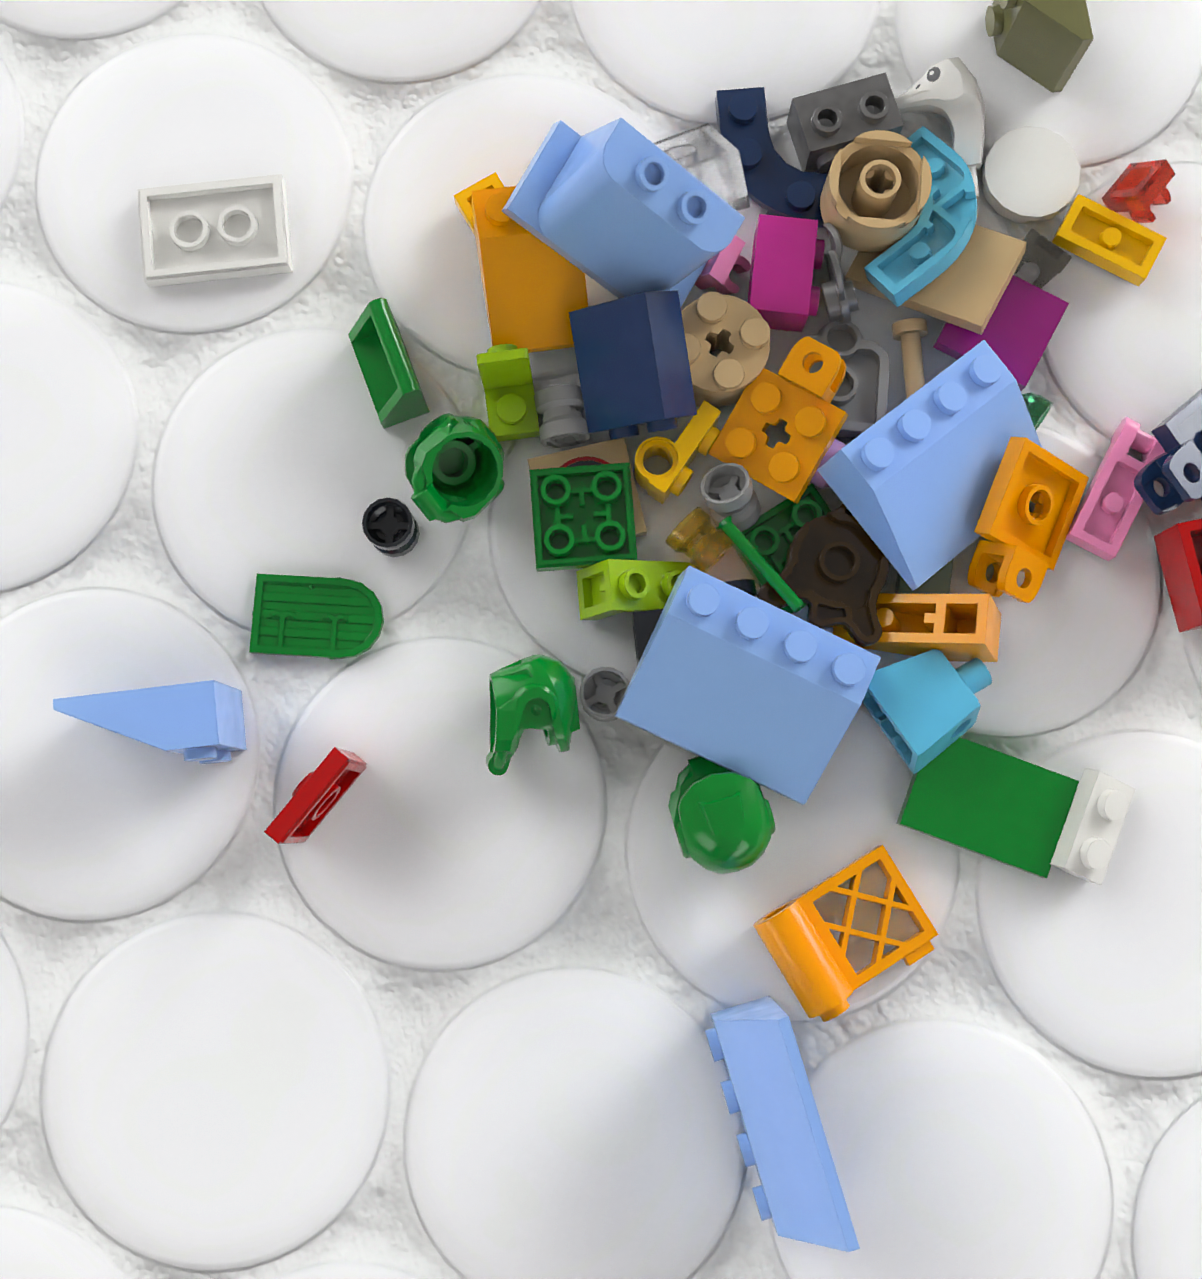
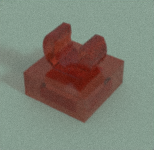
M1166 159L1131 163L1101 199L1108 209L1116 213L1129 212L1132 220L1136 223H1153L1156 217L1151 211L1150 205H1164L1171 201V195L1166 185L1175 176V172Z

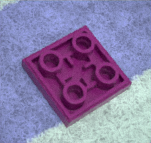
M1013 275L982 335L946 322L933 348L958 360L981 341L985 340L1015 377L1020 391H1022L1030 380L1069 303Z

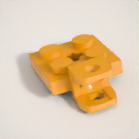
M809 336L800 339L789 352L777 374L763 368L759 376L744 389L708 454L723 463L742 465L748 471L750 478L798 504L823 457L849 416L847 412L831 404L846 373V364L841 359L840 354ZM823 362L819 371L810 373V369L815 363ZM780 421L787 422L785 431L791 436L787 444L778 442L774 448L767 445L769 436L765 433L769 425L776 426Z
M1010 437L974 530L975 533L989 541L979 540L968 569V584L993 597H1000L1005 593L1019 602L1030 603L1037 595L1046 571H1054L1089 477L1028 438ZM1030 499L1035 504L1033 512H1029ZM990 564H992L994 567V574L989 581H987L986 570L987 567ZM1022 571L1025 572V579L1019 587L1017 576Z

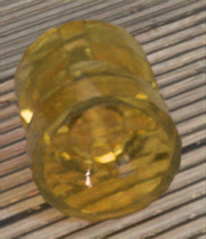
M700 506L689 513L665 540V543L675 553H684L690 559V566L704 573L711 570L734 545L723 531L716 530L711 524V516ZM703 535V537L696 544H694Z

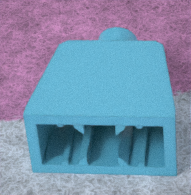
M933 649L876 670L862 703L908 768L915 774L976 723L981 705L974 694L991 685L992 678L985 664L978 658H974L954 669L942 651Z

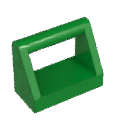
M378 298L368 303L348 336L380 423L385 429L430 411L387 299Z

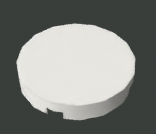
M1024 126L1008 131L992 145L981 167V176L984 184L982 190L986 201L999 215L1015 223L1028 224L1029 221L1039 220L1044 222L1053 219L1071 202L1080 185L1081 167L1075 150L1061 135L1047 128Z

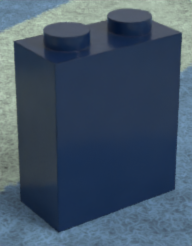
M678 290L641 292L569 312L588 433L609 431L610 440L640 435L638 425L647 424L648 433L678 428L677 418L697 415Z

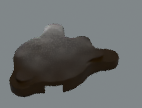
M842 504L838 509L830 511L826 515L815 518L810 522H806L799 529L787 550L785 566L779 576L802 602L808 606L807 622L821 629L834 626L842 627L848 632L855 643L861 646H871L879 641L882 636V627L878 620L876 603L878 595L886 583L890 562L847 507ZM768 582L763 584L757 592V598L779 609L788 606Z

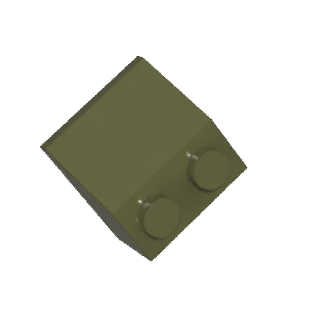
M994 0L992 5L988 6L986 10V31L989 37H994L997 56L1052 93L1063 90L1094 39L1086 0Z

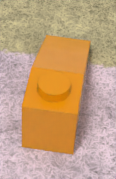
M879 593L876 609L878 620L882 627V636L878 642L871 646H861L855 643L844 628L833 627L834 635L864 649L916 656L937 649L942 651L948 661L968 662L978 658L982 662H997L1001 612L990 594Z

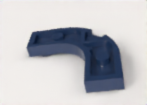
M764 87L716 91L715 105L721 157L729 178L742 196L746 194L756 204L767 210L766 215L818 220V228H824L820 210V198L828 173L803 172L786 163L774 149L768 128Z

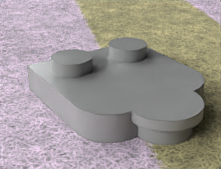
M843 320L824 325L817 335H810L809 337L836 350L846 364L845 377L831 404L844 410L849 415L836 437L855 439L887 414L890 361L884 348L873 341L864 340L855 324L852 322L843 324ZM823 362L815 363L811 367L810 373L819 371ZM784 422L783 424V432H786L785 427L787 425V422Z

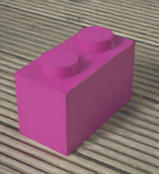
M759 214L753 240L747 303L752 305L761 314L770 329L802 332L808 316L816 317L820 286H812L813 269L821 270L825 249V240L817 239L818 220Z

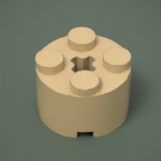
M885 130L864 132L856 136L854 141L843 149L841 148L835 155L821 193L820 210L824 224L830 223L836 227L843 245L861 252L887 250L914 227L931 192V169L925 156L923 155V158H921L911 147L912 142L905 136Z
M707 292L702 294L699 299L687 305L681 313L695 404L700 407L705 400L719 409L722 406L736 405L744 389L765 368L770 352V327L761 314L746 301L718 292ZM716 349L722 350V352H720L717 357L711 355L709 352L715 351Z

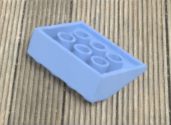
M983 340L839 450L817 471L913 591L980 537L974 530L1010 437H1026L1040 447L1042 446L1015 377L987 342Z
M689 565L675 582L616 711L615 717L727 770L749 777L755 783L805 805L860 708L881 657Z
M770 996L711 1013L714 1028L705 1030V1034L714 1062L722 1059L725 1062L730 1080L720 1082L729 1113L740 1112L745 1132L737 1134L736 1137L745 1167L755 1165L761 1185L753 1187L752 1191L761 1220L772 1219L776 1232L781 1237L846 1252L860 1249L789 1016Z

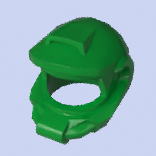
M448 413L430 422L420 432L419 438L408 448L405 454V476L414 491L411 499L429 521L436 519L444 523H450L458 520L465 522L475 519L503 491L505 483L502 477L505 452L494 432L481 419L470 416H454Z
M532 655L489 675L490 752L486 756V764L492 774L503 775L506 773L525 729H541L548 746L556 745L559 753L569 751L572 732L580 729L575 678L562 661L544 655Z
M700 756L688 759V765L678 774L676 787L670 794L668 805L683 857L692 858L703 868L719 874L737 872L752 866L765 853L771 835L776 830L769 801L763 797L760 785L749 777L727 770Z

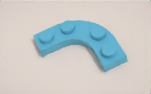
M924 126L907 139L912 142L911 147L921 158L924 155L930 165L932 186L929 198L917 224L901 240L864 267L868 281L897 308L940 276L954 263L969 242L977 219L976 191L967 164L952 148Z

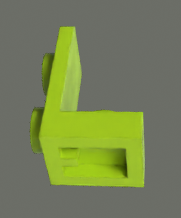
M500 344L490 347L487 353L477 354V366L485 392L489 428L494 432L498 441L539 437V422L535 407V392L528 349H518L513 344Z
M607 559L576 571L580 620H600L622 612L664 609L678 576L689 565L692 566L690 562Z

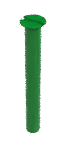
M732 516L724 518L718 524L719 526L716 527V530H722L795 613L800 611L805 606L802 600L733 524Z

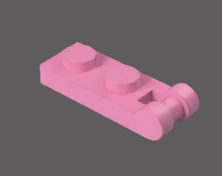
M1125 417L1115 430L1111 438V444L1073 518L1066 540L1107 561L1116 557L1144 501L1134 487L1136 475L1155 457L1165 453L1155 436L1140 430V423ZM1132 448L1142 453V461L1127 455L1129 449Z

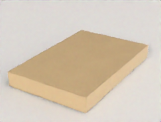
M975 224L969 242L954 263L931 283L905 301L902 306L982 335L1026 252V242ZM886 250L879 252L859 251L845 275L846 282L852 280L854 288L890 301L868 281L864 270L866 265Z

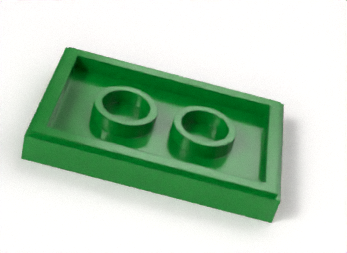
M959 737L924 768L913 774L896 824L1038 877L1047 878L1051 868L1050 863L1079 781Z

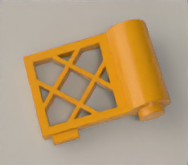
M883 845L875 847L799 897L771 911L753 925L809 1018L820 1016L823 1022L829 1021L846 1011L850 1007L846 999L855 989L899 960L903 959L905 964L910 966L933 951L935 948L930 940L939 935ZM875 862L878 863L887 878L883 898L858 892L862 870ZM851 878L849 890L837 887ZM828 892L847 896L842 925L824 922L813 902ZM895 892L902 903L893 901ZM857 899L882 905L876 935L851 928ZM891 908L908 912L919 932L904 942L887 938L886 934ZM830 930L840 932L838 943ZM849 935L875 941L871 963L856 973L845 956ZM885 944L895 946L883 955Z

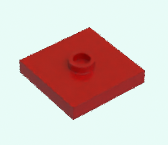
M334 747L315 771L309 773L298 784L292 793L293 797L264 832L278 844L305 842L367 768V763L354 752Z

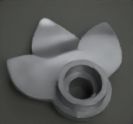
M826 223L823 226L830 237L831 250L824 254L831 281L821 284V289L830 323L843 320V324L851 322L850 312L859 310L852 280L843 281L840 264L843 252L841 236L834 225Z

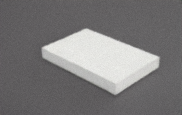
M282 174L137 189L143 278L148 287L293 272L286 184Z

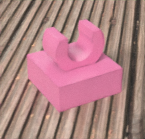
M735 235L725 249L708 260L694 285L701 290L715 287L719 293L724 295L738 293L740 288L731 281L729 274L732 269L738 274L749 272L751 268L749 261L745 257L740 256L745 242Z

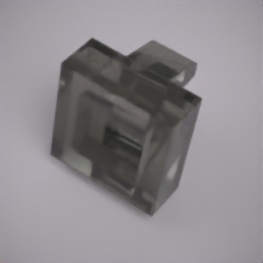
M1031 228L1022 240L1026 242V252L1014 274L1016 275L1025 263L1033 262L1040 269V274L1033 282V285L1042 288L1058 273H1061L1072 259V256Z

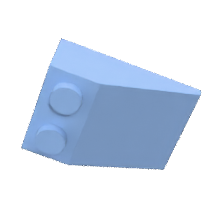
M215 680L53 699V709L55 711L165 751L182 753L186 762L199 761V764L231 761V752L247 750L242 691Z

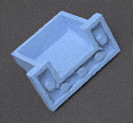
M623 118L612 121L583 136H580L561 120L554 123L502 209L504 214L616 297L623 298L647 291L678 290L680 307L708 260L731 243L745 219L743 215Z

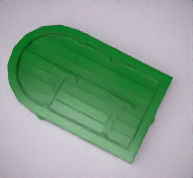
M257 573L249 652L252 654L329 658L331 660L357 657L371 649L380 637L384 624L382 605L375 593L361 582L341 577L326 578Z

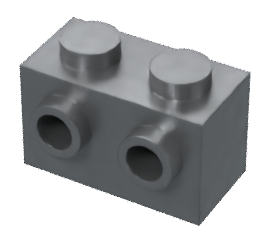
M886 72L792 98L786 122L802 171L814 172L819 170L820 173L829 172L835 155L841 148L843 149L854 141L856 136L875 130H885L901 134L904 127Z

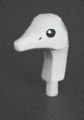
M959 57L948 58L934 64L911 88L897 96L895 101L900 114L930 112L946 118L951 126L953 136L952 149L967 164L973 178L976 197L978 198L980 195L976 170L982 167L985 136V104L976 78Z

